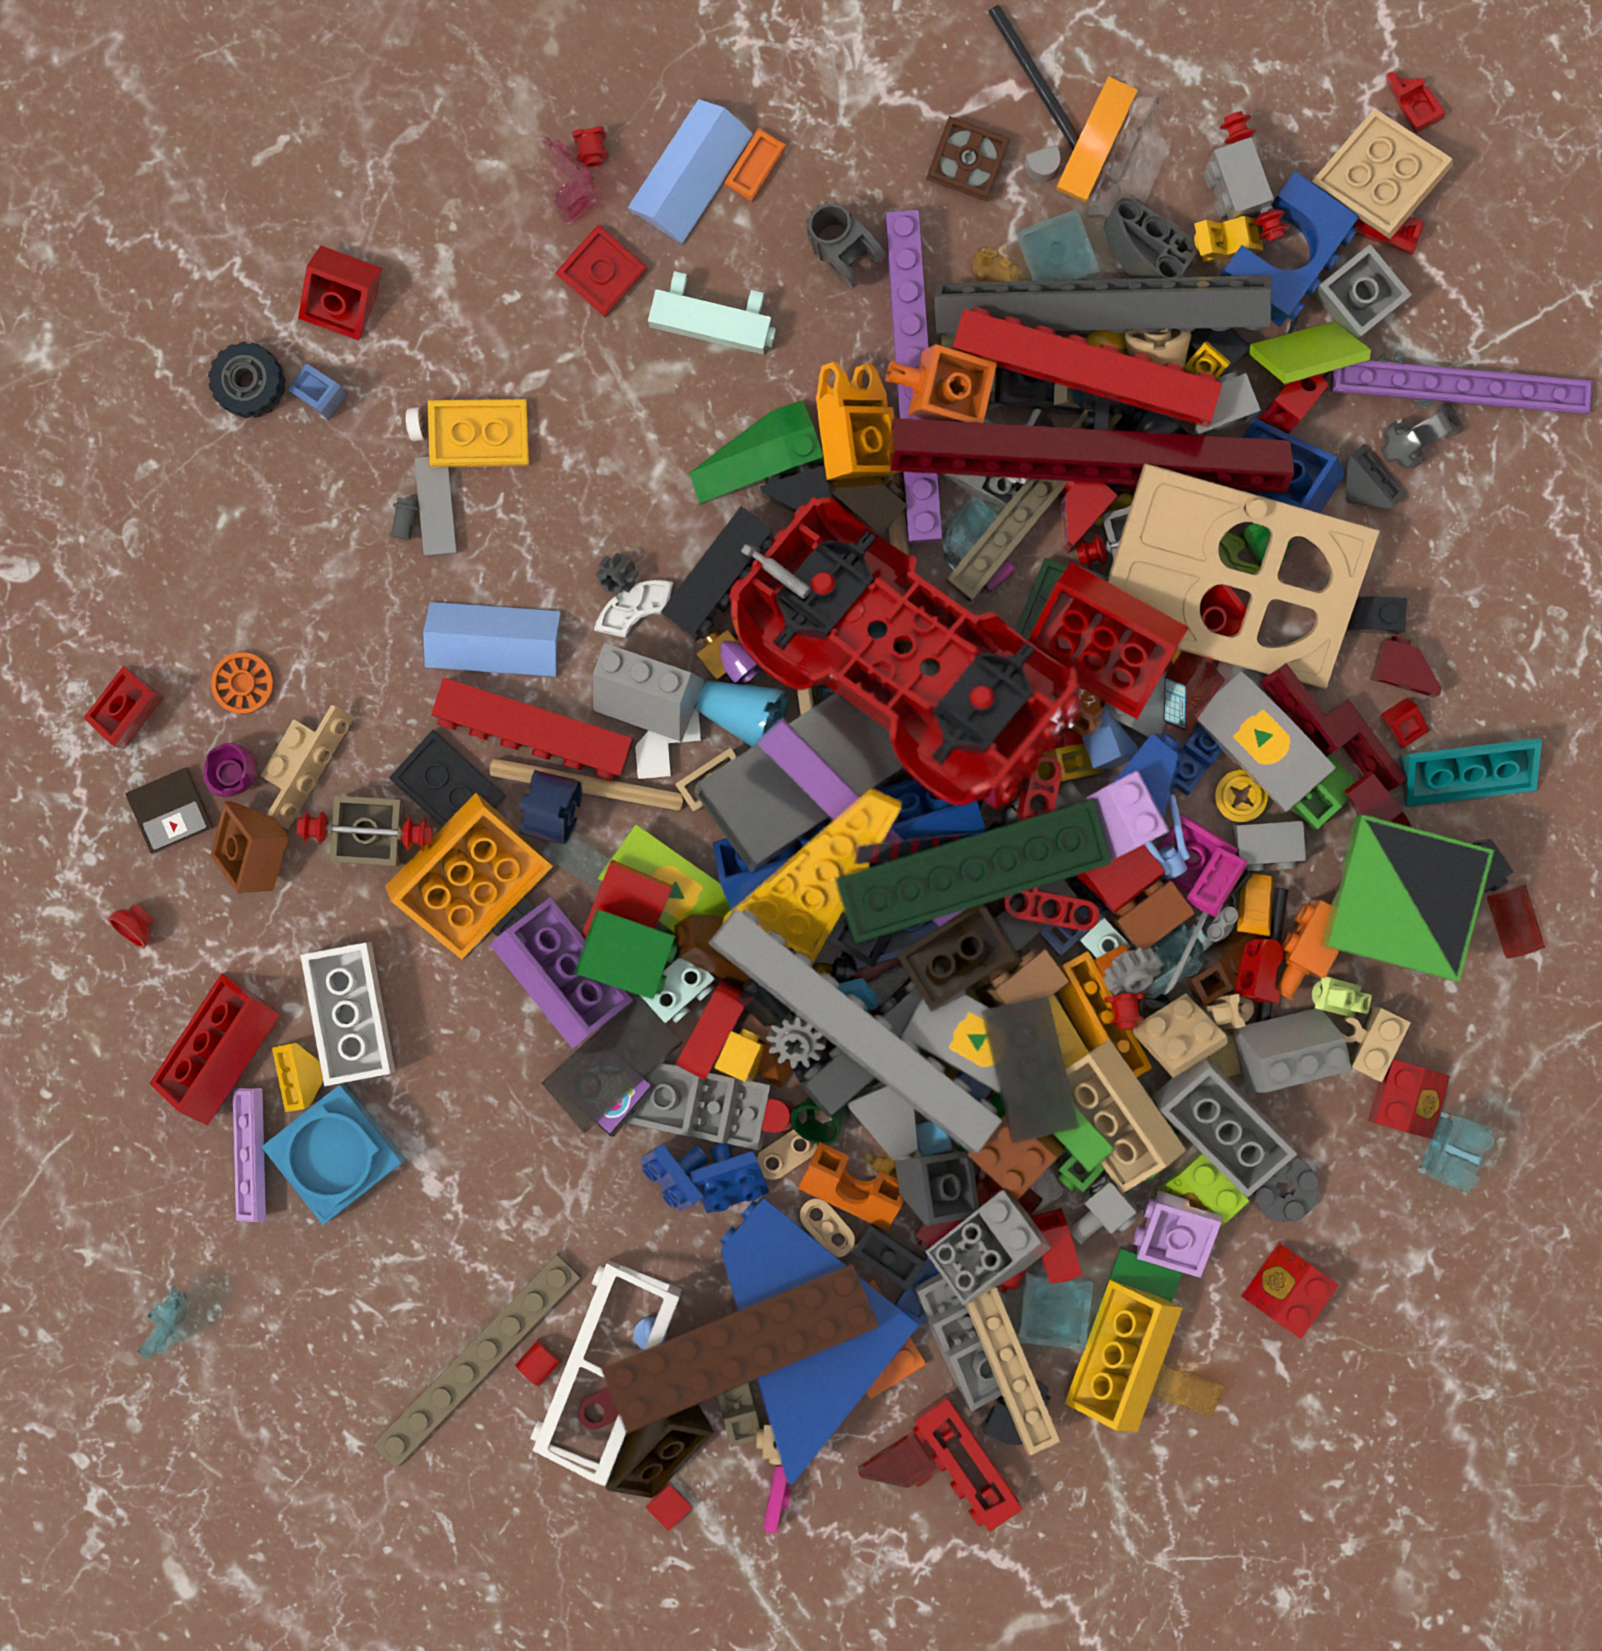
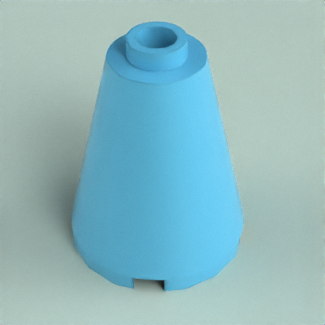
M707 680L700 691L696 702V710L753 747L758 744V739L781 718L785 719L788 697L784 695L787 694V691L778 688Z

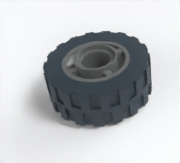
M239 342L236 345L231 344L224 351L221 350L217 358L213 359L211 371L208 373L210 383H208L209 389L213 392L212 396L224 409L242 418L252 416L257 418L261 417V414H267L272 411L271 409L280 402L279 399L285 391L283 388L284 383H286L282 372L284 370L282 365L278 363V359L264 347H260L252 342L251 344L246 342ZM247 373H253L251 385L242 388L241 378Z

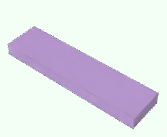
M233 1088L236 1221L262 1222L266 1221L264 1150L262 1149L264 1145L262 1088Z

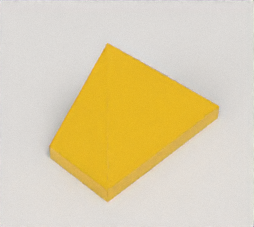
M297 1043L273 1047L272 1051L285 1112L310 1108L323 1082L320 1061Z

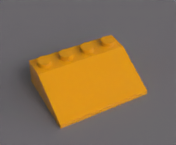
M476 792L433 836L432 844L426 845L424 851L420 849L385 885V888L392 903L462 960L541 880L553 865L499 811Z

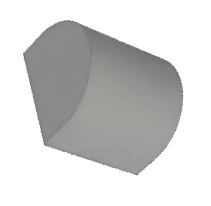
M1050 146L1026 155L1024 167L1027 175L1033 181L1039 183L1048 182L1056 175L1061 160L1058 146Z

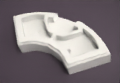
M663 580L645 581L635 584L629 593L625 590L622 591L604 607L596 622L594 631L627 639L631 628L639 620L653 614L662 615L661 610L670 600L674 582Z

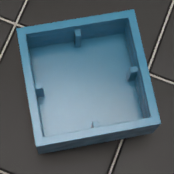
M346 1082L338 1085L262 1146V1149L322 1225L332 1220L407 1160Z

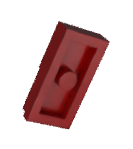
M1409 216L1391 239L1359 218L1353 228L1357 230L1356 235L1413 255L1425 223Z

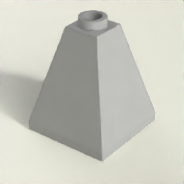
M875 1077L847 1101V1104L893 1161L896 1159L913 1158L916 1155L915 1151H918L914 1107Z

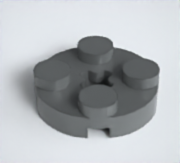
M1294 1157L1253 1193V1199L1259 1210L1271 1219L1281 1222L1298 1221L1312 1210L1317 1201L1319 1192L1318 1178L1306 1162ZM1286 1179H1289L1291 1181L1290 1187L1293 1188L1292 1194L1279 1197L1280 1190L1276 1188L1277 1183H1284Z

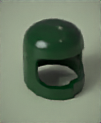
M808 1095L806 1101L799 1105L797 1104L793 1109L791 1124L795 1132L803 1139L815 1144L821 1142L828 1145L836 1140L848 1122L851 1110L846 1102L830 1116L832 1120L821 1123L815 1119L814 1112L815 1109L820 1111L821 1109ZM807 1110V1118L802 1123L799 1120V1113Z

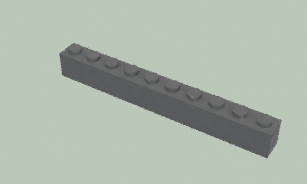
M1271 275L937 283L934 295L936 334L945 333L947 336H956L963 310L971 311L972 307L985 309L991 312V317L1001 320L1005 316L1023 321V326L1036 329V326L1048 327L1053 329L1055 334L1063 331H1077L1082 334H1089L1096 330L1124 333L1131 329H1143L1146 332L1177 329L1189 332L1196 328H1211L1215 331H1224L1230 327L1259 330L1263 327H1271Z
M1063 879L1038 887V890L1078 897ZM1021 893L1014 894L1010 899L1012 910L1020 909L1024 903V897ZM1049 899L1043 904L1042 913L1044 916H1050L1055 912L1056 903L1053 899ZM1002 909L995 914L1017 951L1049 925L1016 918L1005 913ZM912 980L903 987L906 991L904 995L898 1000L894 997L890 998L878 1009L881 1013L880 1017L892 1026L890 1032L899 1039H901L900 1035L922 999ZM837 1046L828 1053L832 1058L823 1066L818 1062L803 1075L807 1080L800 1085L826 1116H832L875 1078V1076Z

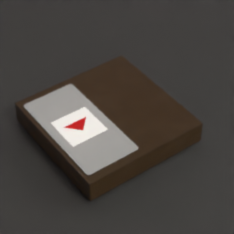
M187 767L125 793L151 854L213 828Z

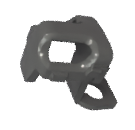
M1444 403L1438 406L1437 414L1412 428L1408 427L1404 419L1389 424L1388 429L1384 432L1386 445L1381 448V452L1387 462L1396 461L1402 468H1415L1421 465L1422 461L1426 460L1422 447L1447 433L1456 436L1464 430V427L1452 405ZM1448 415L1451 417L1453 423H1450L1449 419L1447 418Z

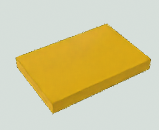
M527 399L428 400L430 468L529 466Z

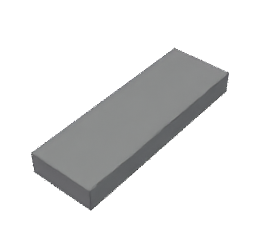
M429 456L414 458L423 554L425 557L458 554L450 468H430Z

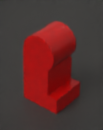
M1251 939L1245 944L1234 994H1239V997L1258 1003L1279 1004L1281 991L1274 989L1277 968L1283 959V949L1278 941L1272 939Z

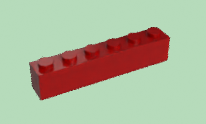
M444 677L431 713L433 717L439 718L437 725L456 730L458 725L470 728L468 735L483 740H488L489 735L501 738L500 745L519 751L520 745L533 749L531 753L533 756L550 761L551 756L554 755L564 759L562 764L564 766L581 771L583 765L595 769V776L613 781L614 775L622 777L634 741L633 738Z

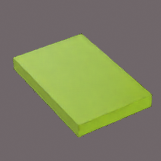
M1336 321L1250 344L1249 355L1286 384L1370 360L1371 349Z

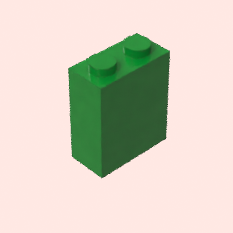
M596 909L574 972L653 1000L655 993L661 994L667 976L662 973L666 961L671 963L677 950V945L673 943L675 936Z

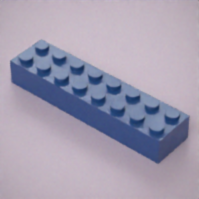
M914 779L877 790L901 802V809L894 819L891 828L904 841L986 831L977 801L966 805H953L929 793ZM831 820L753 873H751L727 838L712 842L720 885L730 909L732 910L834 820ZM870 863L868 867L876 865L877 863Z

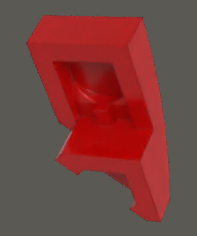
M1394 72L1386 74L1387 83L1415 134L1444 119L1445 111L1430 88L1424 86L1425 79L1416 78L1415 81L1397 77V73Z

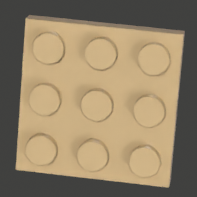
M1374 108L1312 180V183L1357 214L1359 219L1391 239L1453 166V158Z

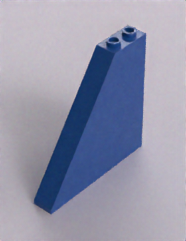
M764 1198L758 1204L753 1200L741 1215L745 1219L738 1229L732 1226L720 1240L724 1245L720 1253L737 1312L846 1267L844 1263ZM860 1276L858 1278L879 1327L872 1332L757 1379L784 1477L790 1485L794 1484L919 1326Z

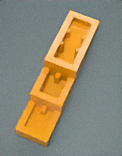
M1108 76L1056 190L1086 203L1136 96L1137 89Z

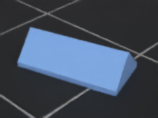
M698 99L628 206V210L683 244L754 136L753 133L726 108Z
M430 602L423 630L425 668L556 677L561 611Z

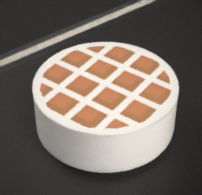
M421 407L408 408L405 417L409 438L412 441L425 440L426 425Z

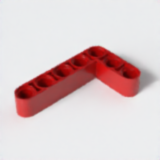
M1042 755L1038 760L1040 763L1047 761L1050 764L1051 772L1047 778L1040 779L1037 775V770L1030 778H1023L1015 822L1055 809L1062 775V767L1056 758ZM1041 794L1044 799L1043 808L1040 811L1033 812L1030 807L1031 798L1034 795ZM1038 887L1020 892L1024 897V903L1017 910H1012L1010 907V899L1013 895L999 899L1000 907L1005 913L1020 919L1077 930H1090L1099 920L1098 908L1092 902L1079 897L1038 890ZM1053 899L1056 903L1055 912L1050 916H1044L1042 913L1043 904L1045 901ZM1080 906H1086L1088 910L1087 918L1077 923L1074 918L1076 909Z

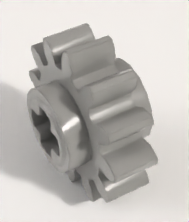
M1140 947L1136 950L1127 951L1113 960L1112 968L1104 971L1106 976L1103 978V981L1109 991L1113 992L1114 996L1122 992L1124 994L1138 993L1153 983V976L1161 974L1159 968L1163 964L1152 948H1148L1143 952Z
M789 1012L781 1024L771 1026L772 1029L769 1030L766 1040L772 1042L769 1053H780L778 1063H783L786 1059L791 1060V1068L794 1069L798 1061H802V1064L808 1068L812 1058L820 1060L823 1052L822 1049H825L827 1038L823 1037L820 1032L800 1016L792 1017Z

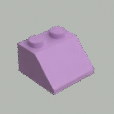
M1139 771L1081 800L1094 799L1111 861L1170 831Z

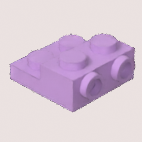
M1157 1190L1155 1199L1148 1198L1143 1212V1217L1147 1218L1145 1226L1138 1225L1134 1235L1133 1245L1137 1246V1259L1201 1278L1222 1222L1221 1216L1190 1207L1188 1199Z

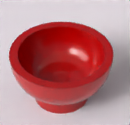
M133 904L129 910H117L107 918L109 924L121 936L139 948H146L151 938L149 926L154 921L146 911Z

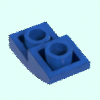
M1200 724L1180 750L1184 756L1175 788L1186 796L1192 792L1206 770L1222 751Z

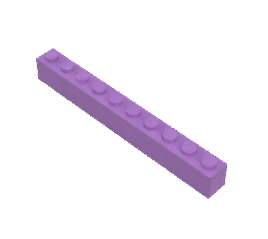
M919 210L886 212L885 233L894 360L897 363L918 369L922 351L928 348ZM896 384L898 417L900 419L923 420L908 415L913 394L912 388ZM902 472L905 492L904 500L908 505L905 508L908 545L940 543L942 532L938 475Z

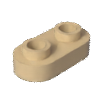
M794 1129L787 1132L759 1152L757 1161L764 1177L771 1180L781 1178L811 1158L817 1144L805 1140L807 1143L806 1148L798 1151L794 1148V1142L797 1139L803 1138ZM768 1158H777L779 1166L776 1169L768 1168L766 1165Z
M811 1198L802 1205L800 1220L820 1245L835 1257H842L851 1252L855 1244L854 1233L829 1203L819 1198ZM814 1208L821 1209L823 1212L821 1219H812L810 1216L811 1210ZM836 1233H841L845 1238L844 1242L840 1245L832 1242V1236Z

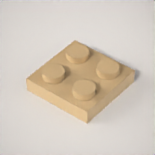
M1187 993L1150 1015L1144 1021L1137 1024L1138 1028L1133 1029V1035L1173 1078L1227 1045V1036Z

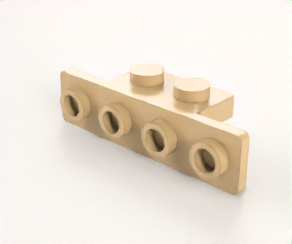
M335 705L330 706L316 732L293 719L260 775L281 789L267 815L274 817L280 826L285 829H289L297 818L303 804L314 789L316 782L354 719L353 715Z

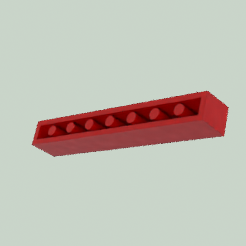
M972 307L971 311L963 310L952 346L953 350L997 363L996 367L1169 417L1208 428L1211 424L1223 384L1216 381L1217 377L1212 374L1197 372V375L1184 372V367L1174 363H1165L1162 366L1151 363L1152 358L1146 355L1134 353L1130 357L1120 354V349L1111 345L1101 344L1100 348L1088 345V341L1085 338L1076 335H1068V338L1055 335V331L1051 328L1036 326V329L1023 326V321L1005 316L1003 320L991 317V312L982 308Z

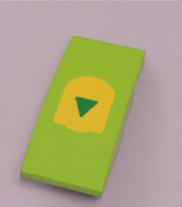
M638 825L633 827L611 859L673 885L659 920L660 923L673 932L675 931L674 925L689 915L725 916L731 911L718 881ZM611 860L598 877L599 880L603 881Z

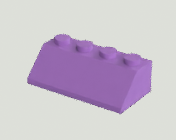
M549 897L505 930L490 946L573 1049L633 1000L623 989L578 975L574 972L585 939L555 901Z

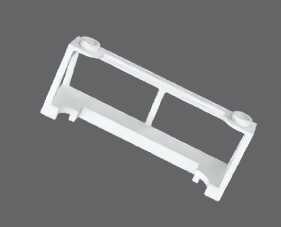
M608 1260L605 1268L598 1266L592 1284L597 1286L588 1312L544 1422L537 1421L530 1438L536 1441L533 1451L603 1486L607 1482L626 1434L619 1414L599 1463L550 1444V1441L579 1368L583 1367L604 1378L601 1368L584 1360V1355L614 1279L618 1276L664 1299L644 1350L662 1343L682 1291L681 1288ZM569 1460L596 1470V1472L592 1473Z

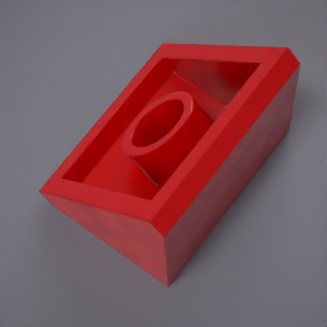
M123 666L83 718L109 744L125 749L163 700L164 696Z

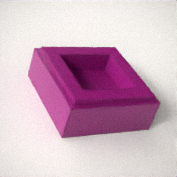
M1008 559L1001 564L983 586L988 593L995 590L1015 571V567Z

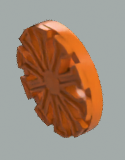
M238 652L226 656L216 665L212 673L211 689L213 696L224 709L237 714L256 712L272 696L274 685L272 672L266 662L251 653ZM239 658L243 659L241 670L236 663V660ZM250 661H256V666L249 672ZM229 664L233 673L226 672L224 665ZM261 670L265 671L266 675L264 677L254 678ZM222 676L228 679V682L219 684L217 682L218 677ZM267 683V690L264 691L255 685ZM230 689L224 697L220 696L221 690ZM251 692L260 695L262 699L256 703ZM237 695L236 705L234 707L230 706L229 702ZM244 696L250 705L249 708L245 709L243 708Z

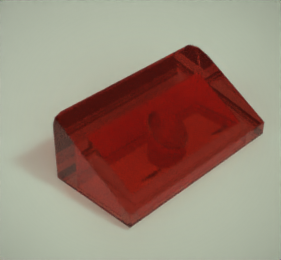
M1526 885L1487 897L1502 949L1507 959L1524 956L1545 948Z

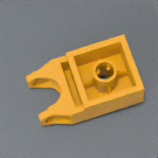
M839 362L823 365L819 375L816 403L827 480L868 477L884 478L900 473L890 471L889 436L892 421L895 418L893 407H888L887 394L874 365L866 363L857 366L851 384ZM831 370L835 372L836 376L834 388L829 385L828 381ZM865 371L869 374V385L867 388L862 383Z

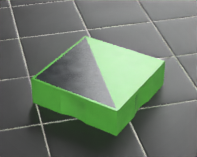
M1365 815L1355 816L1343 860L1342 881L1332 902L1321 946L1459 982L1494 850Z

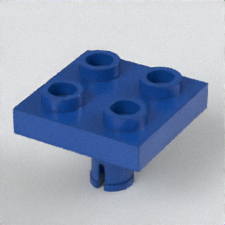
M726 1143L718 1144L711 1148L710 1153L714 1164L690 1172L693 1184L703 1196L701 1202L707 1214L724 1211L730 1206L744 1201H755L762 1195L770 1193L754 1151L733 1157L731 1147Z
M663 1144L640 1158V1161L643 1163L641 1167L643 1173L651 1182L654 1183L656 1181L664 1191L661 1195L672 1209L676 1207L680 1212L693 1206L703 1198L702 1194L689 1179L691 1171L697 1170L709 1162L705 1153L697 1145L677 1161Z

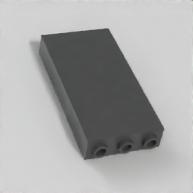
M837 693L789 723L860 797L870 788L877 791L906 771L892 748L890 732ZM758 744L699 781L694 791L697 798L751 873L833 820Z

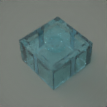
M1442 1111L1433 1139L1430 1140L1418 1172L1469 1193L1470 1188H1476L1480 1180L1476 1173L1486 1149L1492 1150L1495 1139L1492 1138V1134L1494 1131L1457 1115Z

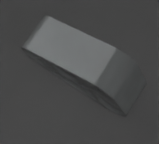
M1130 197L1119 198L1104 222V229L1110 247L1120 265L1132 279L1181 278L1198 251L1193 237Z

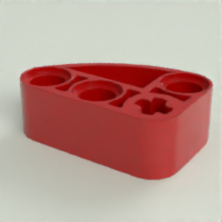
M724 979L720 981L675 1065L705 1081L744 1009V1006L738 1001L744 989Z

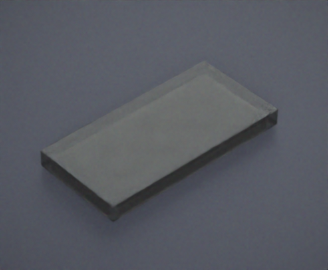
M636 995L630 1004L612 1017L542 1082L544 1087L582 1132L586 1133L683 1044L672 1029L664 1023L640 995Z
M1048 996L982 1010L981 1013L1011 1142H1022L1079 1128Z

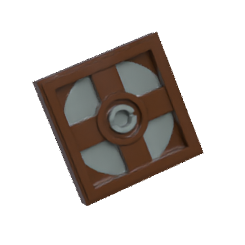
M949 116L926 180L988 202L1011 138Z

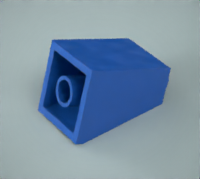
M1163 732L1162 735L1152 733L1111 784L1139 771L1166 823L1170 808L1169 798L1174 793L1184 756L1178 750L1182 744L1167 732Z

